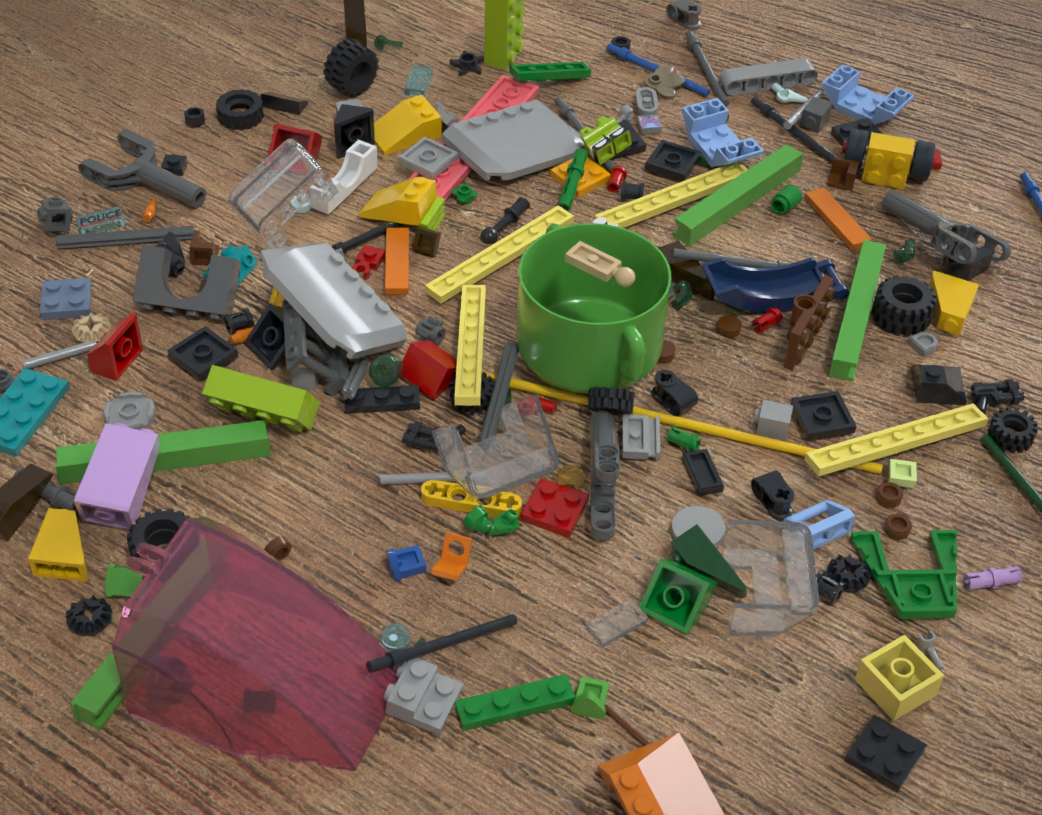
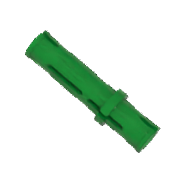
M584 149L575 150L573 160L567 168V178L557 206L559 205L566 211L571 210L580 178L583 177L585 172L584 165L588 153Z

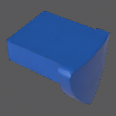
M419 545L395 550V548L386 550L387 567L394 581L426 572V563Z

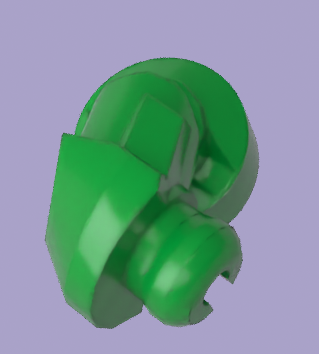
M478 505L462 522L470 532L478 531L480 533H488V536L501 535L502 537L518 529L519 516L516 511L509 509L500 513L497 518L489 521V512L482 505Z

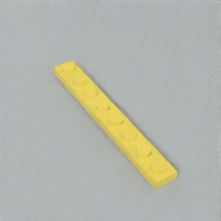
M739 161L724 165L596 214L595 219L604 217L607 223H616L619 227L625 228L712 194L748 169Z
M559 205L426 284L425 292L442 304L460 293L462 285H473L522 255L533 241L546 233L549 225L559 224L564 227L573 224L574 215Z
M462 285L455 405L480 406L486 285Z
M970 404L806 452L804 461L819 477L985 427L989 418L974 404Z

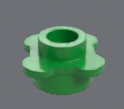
M468 184L460 185L451 191V194L456 196V202L462 205L472 203L473 198H476L478 195L477 191H473Z

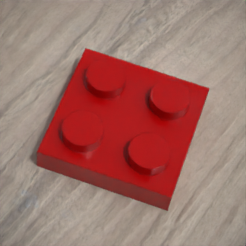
M541 478L521 513L520 521L570 538L589 502L590 494Z

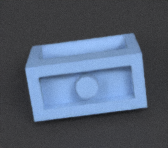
M827 499L784 518L783 522L798 542L809 552L851 533L855 515L849 508ZM824 512H827L830 516L810 526L803 523Z

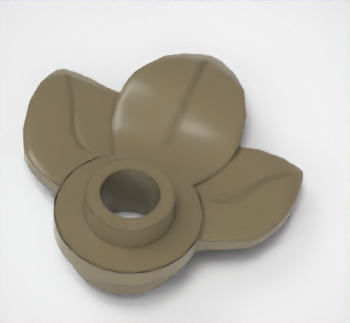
M671 66L659 67L654 73L647 75L645 78V86L654 89L663 97H675L674 88L685 83L684 77L679 73L673 72V67Z

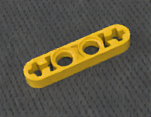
M429 480L421 486V499L428 506L470 513L475 507L481 505L477 502L478 500L489 499L491 503L482 506L489 512L490 517L497 518L500 513L509 509L516 511L518 516L522 513V499L514 493L439 480ZM456 494L464 495L466 498L461 501H456L452 499V496Z

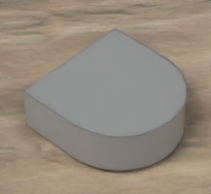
M921 332L909 337L908 344L924 358L936 351L938 339L931 333Z

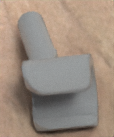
M624 105L620 109L619 113L621 116L616 120L617 123L633 120V109L630 106Z
M929 630L927 639H924L921 633H919L917 648L922 652L928 653L934 665L939 670H942L944 666L934 648L935 633Z

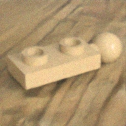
M581 241L565 254V262L605 282L614 277L620 287L626 288L635 281V273L632 269L628 267L621 268L622 261Z

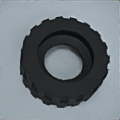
M251 90L228 91L216 101L218 122L220 121V124L227 129H251L261 123L262 118H264L262 99L256 92ZM236 108H247V109H248V110L239 111V112H237V111H231V110L236 109Z

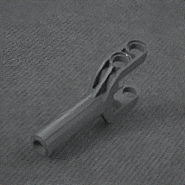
M127 129L118 134V142L124 148V151L139 157L128 167L121 166L119 171H116L93 159H85L78 165L79 172L85 179L111 192L128 190L145 184L193 208H199L205 201L206 190L203 187L157 166L154 142Z
M896 190L889 191L883 199L882 208L933 237L930 242L932 248L958 263L967 264L973 262L977 256L975 247L994 249L992 261H1005L1010 256L1011 249L1006 241L980 227L948 220ZM980 235L985 239L983 247H980L977 243ZM945 244H952L950 249H947ZM997 245H1000L1003 250L1000 257H997L995 254ZM964 247H967L970 251L968 259H964L962 256Z
M599 410L590 417L591 535L594 538L609 540L615 535V482L620 475L619 444H616L614 416L606 410ZM598 527H607L608 529H600Z

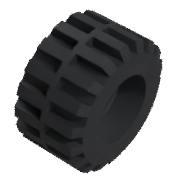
M345 39L343 43L339 42L336 47H333L331 53L326 57L327 61L324 63L325 69L323 70L324 78L328 84L348 97L359 96L373 84V80L377 76L376 72L379 70V60L375 52L357 40Z
M898 275L893 276V278L888 277L877 288L872 309L873 319L875 322H878V326L885 328V331L889 333L894 332L895 335L904 334L905 336H910L911 334L916 335L920 331L924 332L931 323L936 305V294L932 292L931 286H927L926 282L919 281L918 278H910L904 275L903 277Z
M169 508L166 511L156 509L154 513L150 511L145 513V517H139L135 520L136 524L130 526V533L127 534V544L133 567L145 568L144 578L148 577L149 581L152 582L160 580V583H167V580L173 577L199 544L195 522H192V518L189 515L185 516L184 512L180 510L174 512V509ZM162 544H170L164 547H157Z

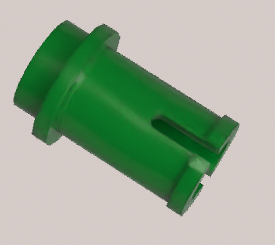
M675 426L672 427V430L667 435V441L686 448L687 452L696 451L701 445V438L698 437V434H689Z

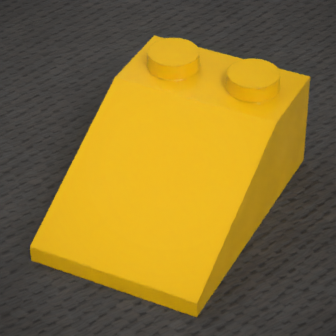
M423 95L403 100L374 123L375 144L384 155H388L412 147L423 137L431 140L442 138L441 116Z
M415 177L379 190L360 211L359 217L419 226V223L437 198L436 180Z

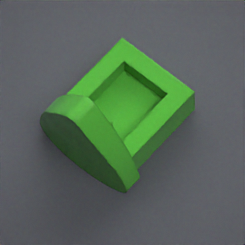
M109 564L105 578L106 597L113 598L115 595L141 598L143 595L145 568Z
M581 676L576 698L573 700L570 710L573 713L586 717L605 718L606 709L604 705L608 695L609 682Z

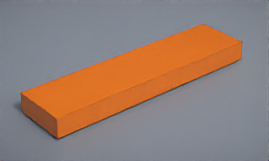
M824 187L805 193L804 199L852 251L862 248L864 239L872 241V238Z
M387 228L385 295L409 294V228Z

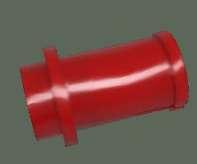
M619 165L610 171L611 177L607 184V189L612 193L619 192L622 182L627 178L626 169Z
M778 308L767 309L764 315L752 321V326L759 324L754 330L761 334L772 325L777 326L783 318L782 313Z

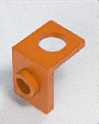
M446 532L441 558L431 569V574L457 581L467 569L472 538ZM453 541L460 542L464 547L463 554H453L449 548L450 543Z

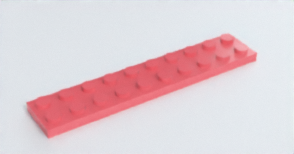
M502 75L461 121L533 101L539 94V86L527 82L521 83L516 81L515 78ZM460 157L433 179L436 180L437 197L444 198L445 201L451 195L452 189L457 188L473 170ZM414 172L408 180L425 176Z

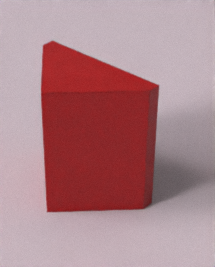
M430 340L411 342L399 366L397 375L411 385H419V391L434 401L453 381V377L456 375L457 359Z

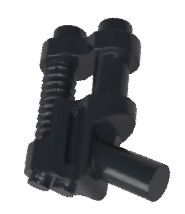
M1013 379L992 383L974 382L970 386L972 404H977L976 407L984 414L986 413L987 404L990 406H1000L1001 403L1010 402L1012 405L1019 404L1020 401L1024 400L1025 395L1023 391H1019V382L1013 381Z
M416 421L414 424L409 423L408 433H404L402 443H406L407 447L410 448L420 447L425 450L439 452V455L449 456L457 447V438L466 432V428L459 424L449 433L443 432L442 427L435 426V428H430ZM420 436L428 437V438H430V440H426V439H423V438L421 439V438H419V437H420Z

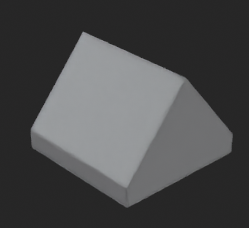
M296 367L291 372V386L315 391L322 376L311 369Z

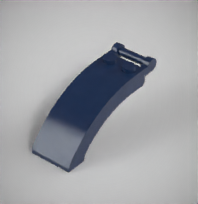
M723 257L702 263L704 273L716 297L728 305L744 310L766 312L769 308H778L781 312L792 311L796 296L801 294L813 296L823 279L822 272L834 278L833 288L835 293L832 300L836 298L843 300L850 294L847 286L842 284L834 270L835 265L830 259L816 262L811 257L791 264L769 268L737 266L726 262Z

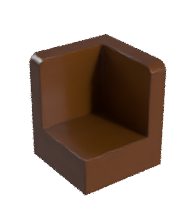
M834 157L827 186L852 192L859 162Z
M200 230L194 231L189 246L192 265L208 266L211 255L218 256L220 250L219 245L212 242H201Z

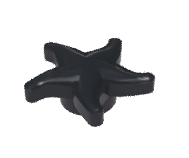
M464 50L460 55V59H450V65L460 67L459 76L464 75L468 71H475L481 74L482 69L478 63L484 61V56H475L473 53Z

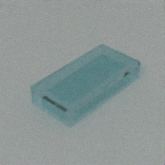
M413 65L405 86V95H423L425 97L433 76V67Z

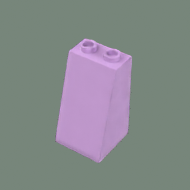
M105 423L74 499L82 521L129 530L131 525L136 524L135 520L139 518L161 445L158 434L146 428L136 430L121 423H115L114 425Z

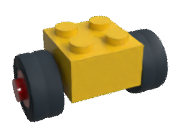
M851 129L848 141L844 140L842 153L845 154L844 159L858 161V169H861L864 155L866 156L861 182L903 190L909 168L910 178L927 181L931 169L935 168L937 156H934V142L918 140L914 150V139L871 132L869 146H866L868 131Z

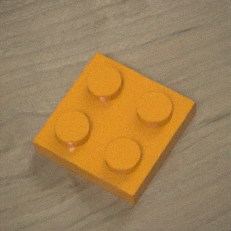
M588 157L584 165V175L580 178L575 194L577 198L605 185L611 177L609 172ZM573 158L550 169V177L563 187L568 174L567 168Z

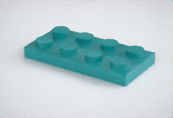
M23 369L0 397V452L17 457L70 389L69 381L30 369Z

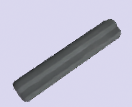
M365 357L362 359L357 358L340 391L343 394L342 398L344 400H347V398L354 399L369 366L366 363L367 359Z

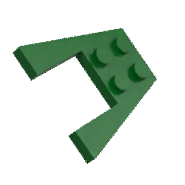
M930 530L928 538L938 569L889 570L878 531L851 532L850 541L864 564H869L871 575L899 619L955 618L957 611V530Z

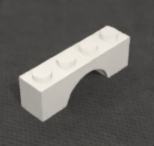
M361 140L356 141L346 151L343 165L334 178L321 174L308 186L310 207L329 215L378 168L377 147Z

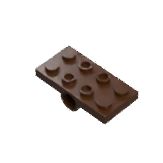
M825 275L813 296L801 294L795 297L787 332L789 343L784 368L793 371L798 362L802 363L806 354V347L810 348L815 337L814 333L818 334L821 330L823 319L827 320L831 311V306L828 303L831 302L835 293V289L832 288L834 278Z

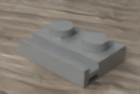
M623 414L622 458L648 460V457H656V460H660L659 416L648 418V415Z

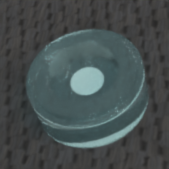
M397 623L385 627L382 631L383 647L388 651L407 649L410 645L409 629Z

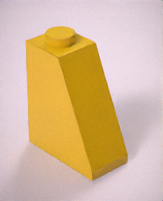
M933 271L929 286L933 289L932 292L936 294V305L933 312L936 328L960 336L974 303L979 284Z
M48 508L28 557L33 576L82 582L88 581L89 576L75 511Z

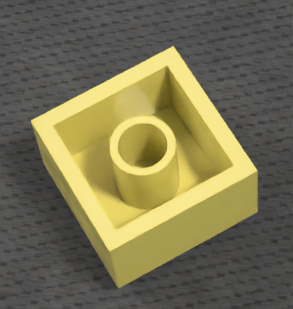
M903 635L861 659L855 680L882 710L895 721L937 696L944 674L906 635Z

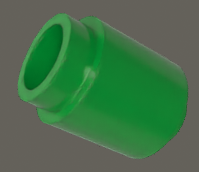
M786 185L773 196L771 201L773 211L777 214L790 212L802 201V193L796 186Z

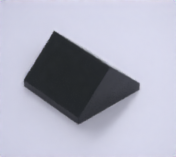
M341 104L334 120L335 148L338 159L345 157L346 151L358 140L375 145L374 111L372 108Z

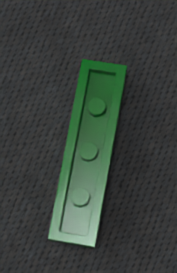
M584 62L510 65L509 73L516 81L526 83L528 80L544 82L548 79L563 81L568 78L581 80L591 76V69Z
M567 674L456 700L455 709L462 730L467 731L569 706L576 696Z

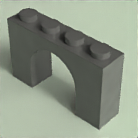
M142 245L133 295V302L140 304L141 309L154 311L155 307L163 308V312L177 314V311L180 310L186 311V315L192 317H200L201 314H207L209 319L223 321V316L226 314L232 315L241 265L240 261L235 258L211 255L208 278L202 291L194 297L180 299L174 296L168 284L172 252L166 248Z

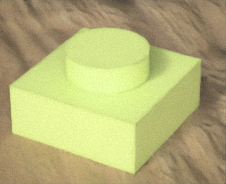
M890 459L888 482L902 487L915 488L917 482L916 462Z

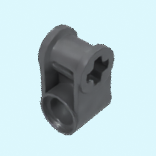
M676 0L667 5L666 12L671 20L676 21L689 30L700 28L699 14L702 10L700 5L690 0Z

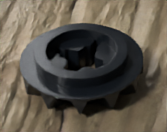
M839 554L836 559L830 560L827 567L828 577L838 583L844 582L846 584L844 591H860L869 584L872 573L869 571V564L862 563L861 557L858 559L852 558L851 554L847 557ZM845 567L848 568L849 571L854 570V575H851L850 572H844Z
M94 595L90 599H84L81 596L78 603L71 602L70 610L66 611L67 626L71 631L79 635L96 634L104 630L112 619L111 605L104 598L97 599ZM86 610H90L93 620L90 621L89 617L87 618L85 615Z

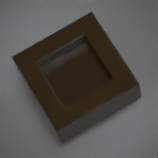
M422 226L417 227L413 249L432 256L436 255L441 233Z

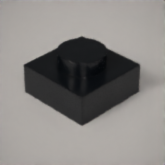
M165 154L161 168L175 175L184 176L188 164L187 156Z

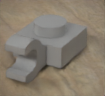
M435 102L439 107L437 112L441 116V123L446 128L458 121L456 116L450 111L445 113L446 109L441 102Z

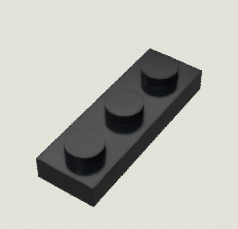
M419 385L358 388L354 399L347 398V400H344L345 414L420 410Z

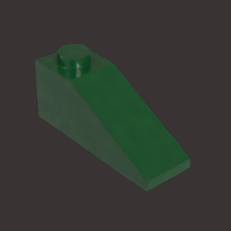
M698 524L671 541L673 552L670 555L674 561L717 581L718 587L742 599L747 596L746 585Z

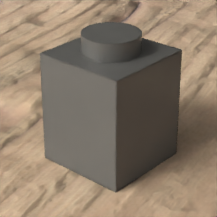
M813 97L802 111L800 127L819 133L829 121L832 104Z

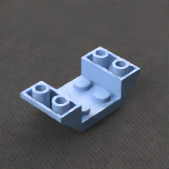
M841 65L821 85L836 111L856 120L868 118L874 125L894 118L914 99L913 94L897 87L886 97L869 91L865 87L858 86L860 71L846 65Z
M718 98L682 107L688 139L698 151H701L702 157L706 159L711 167L728 165L763 154L764 150L752 137L740 141L725 124L729 110Z

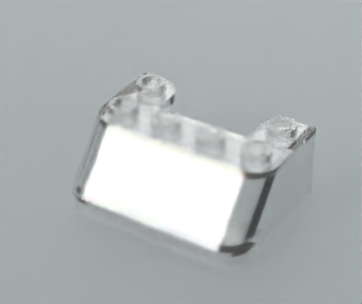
M288 139L230 192L228 201L250 234L267 249L282 247L286 242L287 233L282 225L307 203L312 196H315L320 203H327L339 191L327 171L296 140Z
M537 394L505 404L500 410V421L504 432L464 447L455 424L432 431L445 471L473 498L483 499L549 474L557 469L559 457Z
M727 520L722 547L723 557L734 569H751L754 604L734 603L733 613H731L728 622L729 635L774 637L813 616L818 610L820 599L810 529L800 522Z

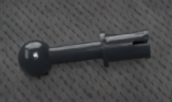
M519 197L510 208L504 209L505 216L492 228H485L481 232V241L485 244L497 242L498 234L510 222L517 223L519 217L530 208L529 201Z

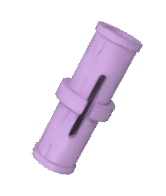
M1018 566L1004 569L992 567L987 568V571L964 574L963 583L967 591L989 587L993 590L998 589V586L1021 583L1022 573L1019 571L1020 568Z

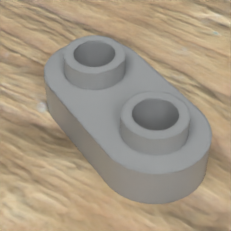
M649 87L637 89L635 101L638 115H657L658 100L656 91Z

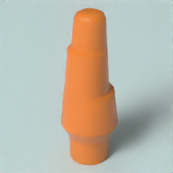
M156 199L150 201L144 209L142 217L144 222L148 223L155 217L158 203Z
M254 327L236 331L235 334L229 336V342L232 345L244 343Z

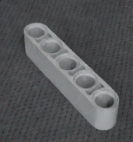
M802 58L726 69L720 73L719 82L725 92L733 96L772 90L774 83H778L782 88L809 85L816 81L818 72L809 59Z

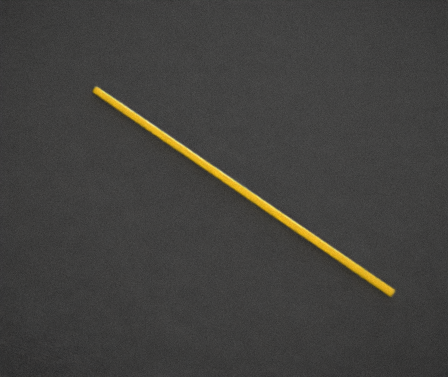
M485 372L487 377L491 376L492 381L495 383L497 374ZM511 378L509 388L588 406L589 396ZM634 406L633 414H630L648 415V418L659 416L660 423L804 457L806 452L816 450L806 446ZM869 461L850 468L881 475L883 464Z

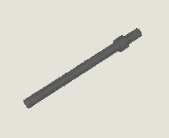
M688 30L686 37L691 51L695 52L718 99L725 107L728 106L729 100L702 50L700 40L695 37L692 30Z
M556 97L554 102L559 107L561 115L568 119L578 132L585 128L574 114L573 108L566 104L561 97ZM611 159L603 163L609 172L616 166Z
M675 248L671 251L672 258L709 262L723 257L728 263L749 268H769L788 264L786 261L779 260L769 262Z

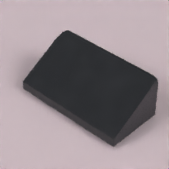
M272 92L261 93L260 95L263 107L300 115L308 104L307 100Z

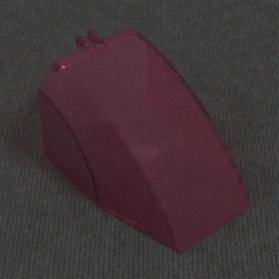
M206 517L188 518L165 550L144 542L140 543L136 551L139 556L145 559L131 556L127 560L126 565L135 573L137 572L145 576V578L123 608L112 646L128 714L234 755L244 756L245 752L256 753L259 758L271 759L272 756L289 758V762L300 763V760L318 762V766L356 771L386 716L387 701L383 700L386 689L390 683L396 685L399 679L396 677L398 667L394 669L387 667L369 673L366 668L367 661L385 656L386 650L330 598L246 536Z

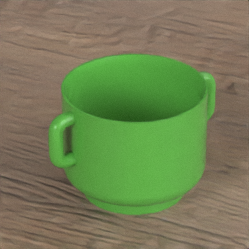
M599 223L573 224L564 227L559 224L549 225L546 233L538 237L527 247L519 264L516 338L520 355L526 365L537 376L554 388L589 396V389L591 387L625 389L646 377L657 364L663 349L671 285V270L663 253L645 237L618 226ZM581 241L622 261L621 268L628 267L632 269L635 273V281L626 288L620 287L614 277L605 282L565 262V254Z

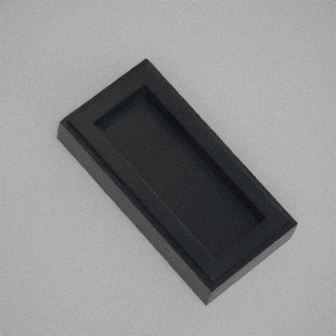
M707 449L682 454V461L699 497L723 492L724 484Z

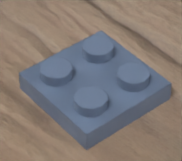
M91 278L42 281L41 320L81 317V315L89 316L91 313Z

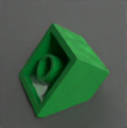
M660 559L638 610L685 634H689L707 608L718 582L672 559Z

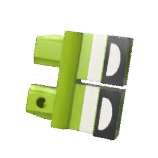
M601 116L595 122V129L591 130L589 127H585L579 132L585 150L599 165H602L614 157L615 153L618 154L632 144L629 129L624 125L621 127L614 117L608 119L605 116Z

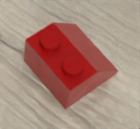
M274 124L265 166L308 175L319 157L323 136L313 131Z
M131 313L115 323L103 335L102 339L90 349L87 356L92 373L117 381L143 351L137 314Z

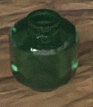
M382 354L374 358L369 366L371 380L381 387H389L397 383L402 378L404 372L401 360L393 354Z

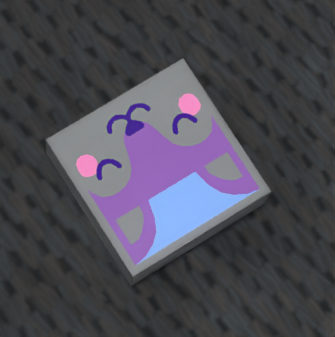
M658 114L637 116V124L642 135L662 133V125Z

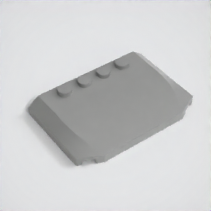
M537 99L453 123L442 133L441 140L450 149L458 152L459 157L484 180H490V176H500L501 180H511L564 163L573 158L576 149H585L580 133Z
M314 242L261 250L257 259L258 261H263L264 268L262 272L268 281L326 344L332 348L340 346L348 352L346 357L349 359L398 348L406 342L407 337L404 324L390 310L389 305L375 294L373 288L368 286L359 277V274L328 243Z

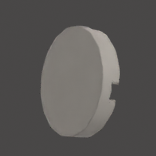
M140 392L121 393L112 402L109 400L103 410L107 424L121 423L136 430L148 428L156 416L154 402L151 398H146V395Z
M702 506L685 507L674 516L671 534L675 539L696 524L700 526L716 548L724 539L725 524L722 518L709 508Z

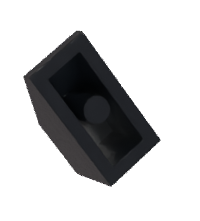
M947 244V249H950L952 245ZM964 247L962 256L964 259H968L970 251L967 247ZM975 247L977 256L973 262L967 264L958 263L944 255L943 273L969 281L989 269L994 249Z

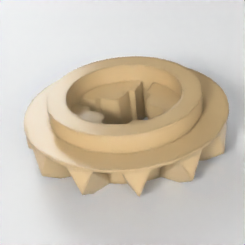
M90 313L89 316L81 315L80 320H74V326L71 327L72 334L80 342L85 343L92 340L98 342L111 329V323L108 317H103L101 313L97 315ZM89 325H94L92 331H90Z

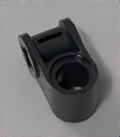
M661 370L656 373L654 379L656 386L652 389V397L672 415L680 416L698 404V395L695 390L685 384L673 372Z
M775 470L751 480V488L755 497L760 500L773 519L783 521L784 518L792 515L791 503L794 500V491L785 482L779 471Z

